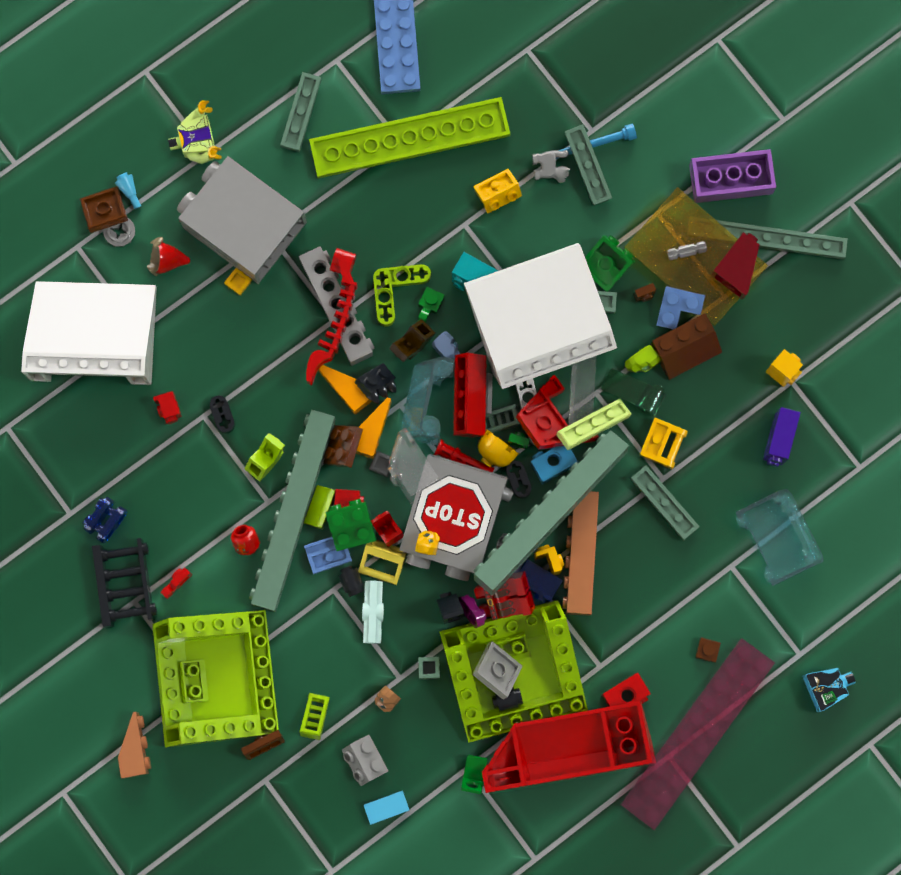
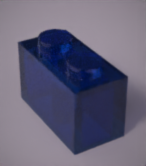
M528 559L520 571H525L530 587L529 590L535 594L534 598L543 604L545 601L548 603L551 601L563 581Z

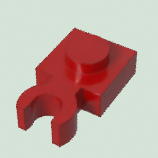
M185 567L182 570L179 568L171 576L173 579L160 593L168 599L193 574Z

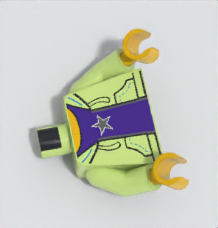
M205 100L200 101L198 107L177 127L179 137L168 139L171 151L182 148L185 158L200 164L222 158L221 155L216 154L221 148L214 145L208 116L205 115V113H211L212 108H206L209 101Z

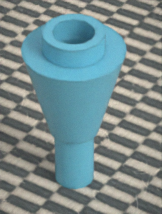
M126 172L117 176L115 184L129 198L133 208L141 207L136 196L133 175H128Z

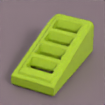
M309 693L300 728V736L316 740L321 739L330 697ZM312 701L322 703L323 707L312 705ZM310 710L319 711L321 715L310 713ZM308 719L319 720V723L310 722ZM307 727L316 728L317 731L309 730V729H306V728H307Z

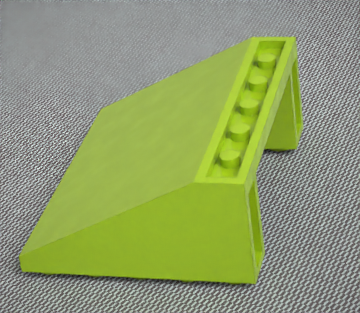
M558 600L535 606L531 615L523 616V614L497 620L488 618L485 620V624L478 628H474L470 623L439 631L468 743L510 732L514 723L588 711L567 619ZM492 641L522 665V669L513 687L514 689H520L523 704L518 705L519 707L501 712H499L498 708L494 709L492 696H495V693L472 675L487 644Z
M266 610L174 617L152 624L165 747L268 735L279 730Z

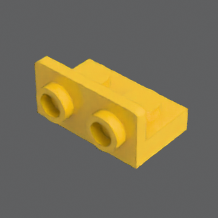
M509 169L473 186L487 213L497 210L522 196L519 183Z

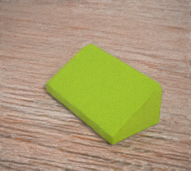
M317 485L304 524L323 530L327 520L325 512L329 511V507L332 506L335 490Z

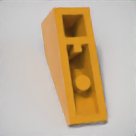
M325 365L319 368L318 371L355 415L372 402L355 384L357 379Z
M387 397L359 426L363 431L356 454L374 459L392 403L391 398Z

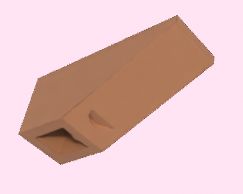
M133 712L118 756L121 778L149 774L148 769H151L150 758L146 757L145 749L148 748L147 738L142 734V728H145L144 718L139 715V712Z

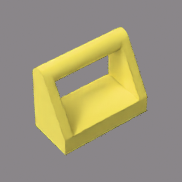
M378 540L367 543L358 572L397 585L407 553L399 551L400 547L393 545L387 547L384 542ZM368 555L397 563L398 568L395 576L365 567Z

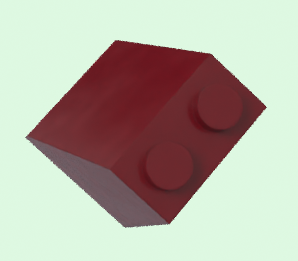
M744 232L711 274L715 280L741 300L749 292L760 246L757 243L758 239L751 233L745 234Z

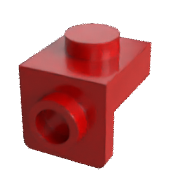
M388 511L379 514L371 521L376 532L387 547H390L404 536Z

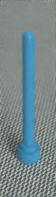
M625 125V128H622L619 132L590 140L592 148L623 138L629 141L637 139L634 125ZM570 147L558 150L561 152L567 150L568 155L573 154Z

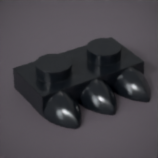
M384 363L358 377L355 381V384L366 397L377 404L379 403V395L384 398L388 397L387 389L393 393L397 392L394 381L396 377Z

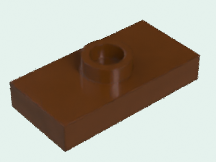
M276 730L267 736L261 735L254 740L255 742L241 748L244 756L251 760L285 743V740L280 731Z

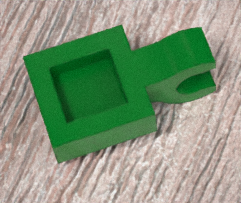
M426 287L418 304L419 307L423 308L418 316V321L422 319L426 323L431 312L437 314L445 295Z

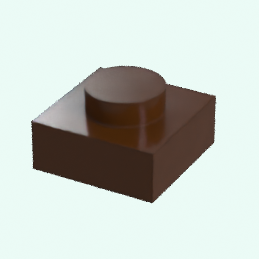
M651 283L635 290L633 294L635 301L642 300V302H646L652 299L656 288Z
M701 637L695 658L716 663L721 643Z

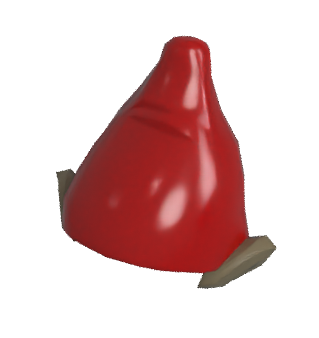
M157 237L150 242L153 244L150 265H147V268L154 276L190 263V258L177 248L164 243L163 237Z

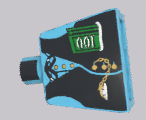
M838 668L802 676L817 712L824 711L847 697L849 694L846 687L856 683L852 672L841 675Z

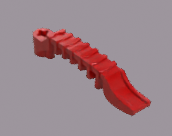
M339 248L335 250L330 271L342 274L341 285L346 287L345 290H340L339 296L347 299L346 302L342 300L337 302V306L344 308L343 313L336 310L334 317L341 319L340 323L332 321L330 327L337 329L336 334L327 331L325 337L332 339L333 343L330 344L321 339L318 342V346L329 350V352L316 350L310 355L306 370V381L311 386L319 368L325 363L331 362L335 353L337 354L343 332L345 333L346 323L350 318L349 313L353 308L352 302L355 300V290L358 288L357 283L353 281L351 276L356 254Z

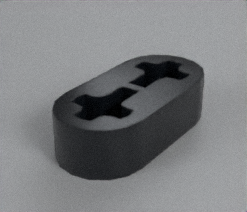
M220 395L213 397L210 400V409L217 428L225 434L232 432L235 428V421L226 398ZM220 400L221 403H224V405H222V413L219 412L217 407L214 408V406L216 405V401ZM223 416H225L228 422L231 421L227 429L224 426L220 427L223 424Z
M512 461L507 465L506 474L514 491L513 493L518 498H526L530 495L532 489L527 473L520 461ZM512 465H515L516 468L520 467L521 470L518 471L519 478H516L515 473H510ZM518 481H521L523 486L528 487L525 490V494H522L521 491L517 492L519 488Z

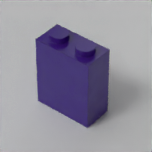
M780 407L775 413L763 460L767 461L768 465L779 467V465H783L789 459L801 412Z

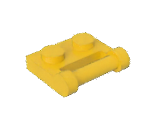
M654 418L639 456L673 469L675 466L674 460L688 431ZM670 433H675L676 436L667 458L661 457Z

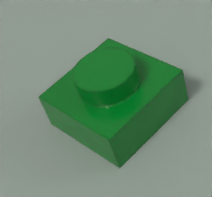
M520 432L510 433L508 444L527 450L530 439L526 438V434Z

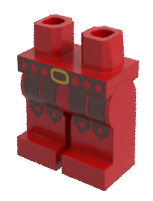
M525 571L514 573L493 596L480 585L474 589L477 599L486 598L487 603L481 604L479 608H482L486 617H491L492 620L523 614V616L531 615L535 609Z

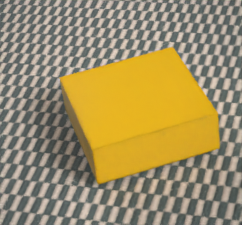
M235 268L224 284L241 296L252 282V279L238 268Z

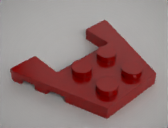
M555 375L543 385L539 392L531 398L516 416V419L538 450L564 446L556 434L559 430L569 426L550 400L565 390ZM596 435L583 443L594 442L599 436Z

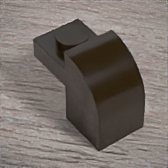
M421 319L413 324L405 335L394 342L389 349L402 362L408 359L411 360L427 345L436 332Z

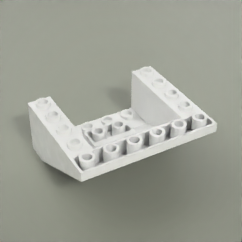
M579 243L464 283L492 373L502 389L617 348L610 323Z
M36 282L23 347L21 372L30 381L51 382L52 374L126 377L131 384L151 385L156 285Z

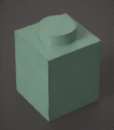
M419 657V680L440 679L439 657Z

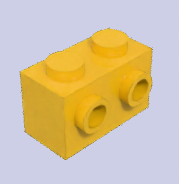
M784 349L769 366L766 373L785 387L787 383L792 385L802 373L799 369L803 364L794 353L790 354Z

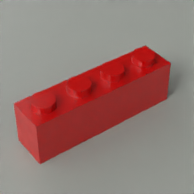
M474 353L455 355V436L474 438L485 435L486 355Z

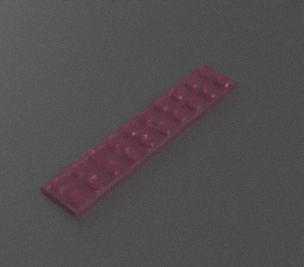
M741 638L655 756L656 763L649 764L620 805L655 830L775 662Z

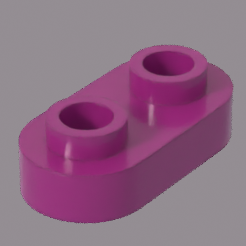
M469 595L459 597L464 615L473 627L483 626L486 614L482 608L480 609L477 606L475 599Z

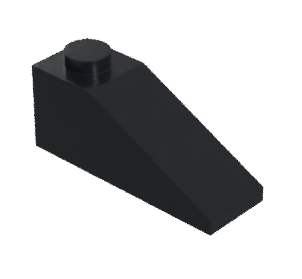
M446 592L439 595L440 599H437V604L444 625L464 618V612L456 593Z

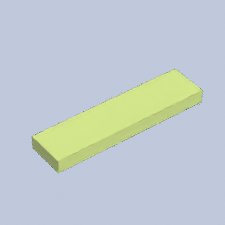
M618 399L559 430L556 435L566 449L570 450L631 416V412L622 400Z

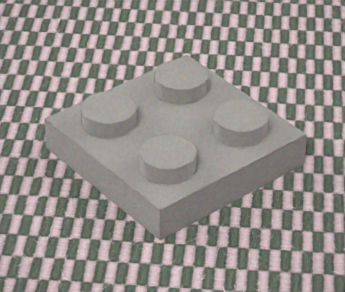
M492 641L487 644L472 675L500 698L505 699L509 696L522 669V665Z

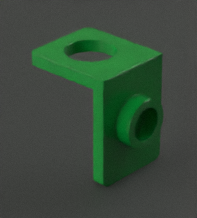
M467 755L461 786L462 791L482 793V771L487 765V758ZM467 784H474L477 788H471Z

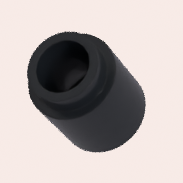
M348 566L340 570L341 574L338 577L345 593H348L349 597L364 591V584L357 567L353 569L352 566Z
M512 687L509 696L505 699L500 698L497 694L492 696L494 709L498 708L499 712L519 707L518 705L523 704L519 688L514 689Z

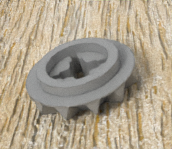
M128 218L126 222L103 229V234L106 241L111 245L124 247L126 244L131 243L135 236V226ZM122 225V230L126 233L120 234V236L117 237V233L113 230H119V228Z

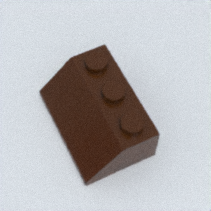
M705 313L652 340L650 344L661 359L660 365L669 380L722 353L716 332Z

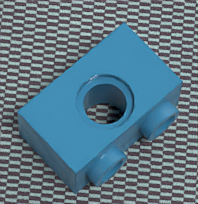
M565 446L552 447L546 453L541 451L532 456L533 460L530 462V465L542 485L568 471L575 462H578L571 449L567 450ZM549 457H556L559 463L556 466H551L547 459Z

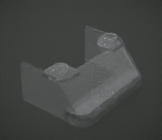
M405 427L399 431L387 469L391 474L389 478L395 488L399 486L411 506H413L416 493L438 480L439 477L407 428Z

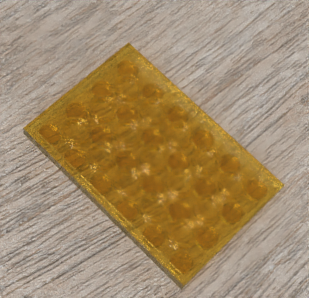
M677 187L624 248L631 252L636 259L669 287L706 295L701 315L705 313L710 323L714 326L739 299L738 296L711 276L713 270L738 239ZM702 241L706 243L707 251L699 254L697 252L696 255L683 258L677 257L674 260H669L668 249H678L680 246L693 243L696 245V243ZM758 256L750 286L768 267Z

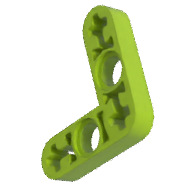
M420 264L381 268L375 271L373 281L377 319L380 325L388 327L395 321L392 287L427 283L431 278V271L428 266ZM410 270H413V274H419L420 270H424V273L428 274L424 276V279H420V276L417 275L414 276V280H411ZM404 271L408 274V278L405 281H399L396 277L397 273ZM380 274L388 277L385 279V287L389 286V289L381 288V281L377 279L380 277ZM381 293H388L390 299L388 302L383 303L378 299ZM379 307H387L388 315L392 316L387 322L384 321V318H380L384 316L383 308L379 309Z

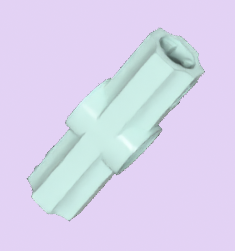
M365 581V602L362 609V621H364L363 643L381 644V624L384 615L382 581Z

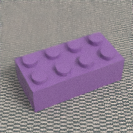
M771 149L692 158L689 164L694 203L771 195L776 189Z

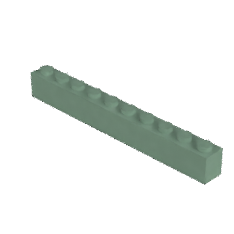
M311 410L310 415L307 414L305 417L304 426H306L304 434L301 433L299 436L298 445H300L298 453L295 452L292 458L294 467L292 472L289 471L285 483L288 486L286 491H282L279 501L282 503L280 511L276 510L273 522H276L274 530L271 529L267 541L270 544L268 550L264 549L261 561H264L262 569L258 568L255 580L258 581L256 589L252 588L249 600H252L251 605L273 612L277 611L324 460L325 451L329 444L330 434L336 421L335 416Z
M610 430L606 435L603 433L596 441L597 445L593 449L590 447L584 453V459L580 463L575 462L567 477L562 476L556 483L557 487L553 491L549 490L542 498L544 501L539 506L536 504L530 510V516L526 520L521 519L518 522L513 534L508 533L501 542L503 544L498 549L494 548L489 553V559L484 564L481 562L474 569V581L491 596L499 590L627 454L629 445Z

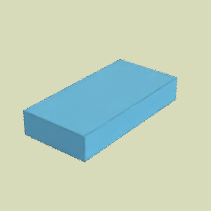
M403 791L364 805L370 825L409 811Z

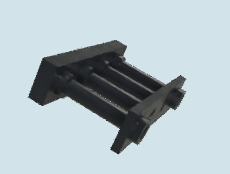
M141 538L137 539L138 546L107 551L101 545L92 546L102 625L104 628L114 627V622L117 619L147 615L149 621H155L154 615H157L156 604L152 603L146 555H149L147 543H144V540ZM139 554L140 566L113 571L106 569L105 562L108 559ZM142 574V587L117 591L109 590L108 582L111 579ZM137 595L145 596L146 607L121 611L112 610L111 602L114 599Z

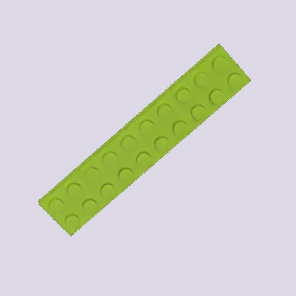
M502 97L312 138L309 141L319 179L509 137L510 130Z

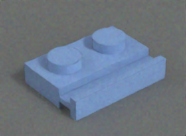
M332 536L304 546L313 574L352 562L348 548L336 551Z

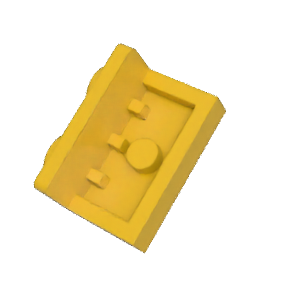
M544 545L537 548L534 553V560L547 558L552 576L561 573L564 562L561 554L557 555L555 546L549 547V545Z

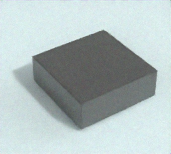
M377 451L369 470L388 478L396 458Z

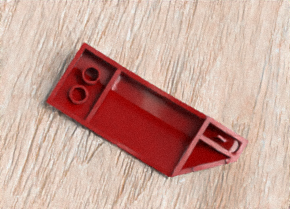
M641 701L578 713L514 723L509 734L502 741L493 758L482 771L485 793L655 764L653 744Z

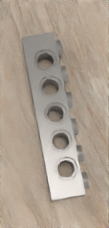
M321 246L300 255L299 259L330 323L332 321L340 323L341 319L334 317L336 310L343 313L344 308L334 309L332 305L338 300L346 302V298L339 296L340 290H345V287L339 285L337 281L340 279L338 273L330 271L328 262L331 261L327 250L323 251ZM322 266L326 268V271L323 274H317L315 272L316 268ZM327 284L335 286L330 292L325 291L324 287ZM354 305L349 313V319L352 323L346 327V331L342 335V342L340 343L351 366L372 357V350L375 349L371 339H366L363 334L366 329L361 320L357 321L355 317L357 311ZM354 336L361 339L356 345L349 342Z

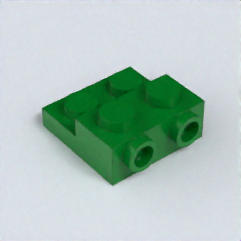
M606 235L602 236L585 256L593 280L606 292H609L636 262L632 259L634 254L627 248L622 250L618 246L620 242L612 235L609 237Z
M361 499L349 501L348 506L341 507V504L329 507V511L325 512L336 551L376 541L366 501L361 502Z

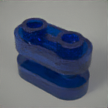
M109 497L100 498L95 505L96 510L83 521V530L89 534L97 531L96 539L103 544L110 539L128 512L122 506L115 510L113 508L115 501ZM107 514L110 515L108 521L102 526L101 523Z

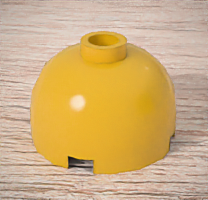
M486 429L485 435L481 436L478 443V451L483 457L481 461L489 467L492 465L505 467L519 454L502 439L493 435L488 429Z

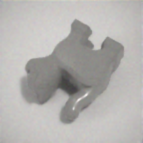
M553 150L542 154H533V165L541 164L540 169L534 170L535 180L554 178L559 183L565 182V179L569 176L570 168L565 166L556 167V158L567 157L568 151Z

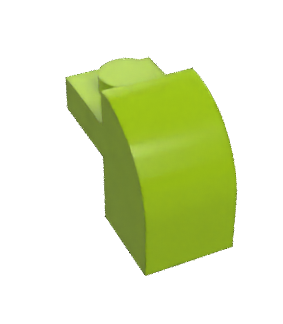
M269 433L265 436L260 448L249 458L244 469L258 481H261L279 461L284 453L285 445Z

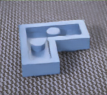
M666 286L657 326L676 329L681 311L701 315L706 295Z

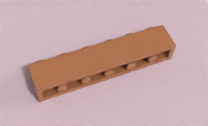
M591 491L572 511V516L568 515L567 528H571V536H567L566 548H570V554L565 558V568H569L568 576H564V589H567V597H563L562 609H566V614L585 616L592 614L599 492Z

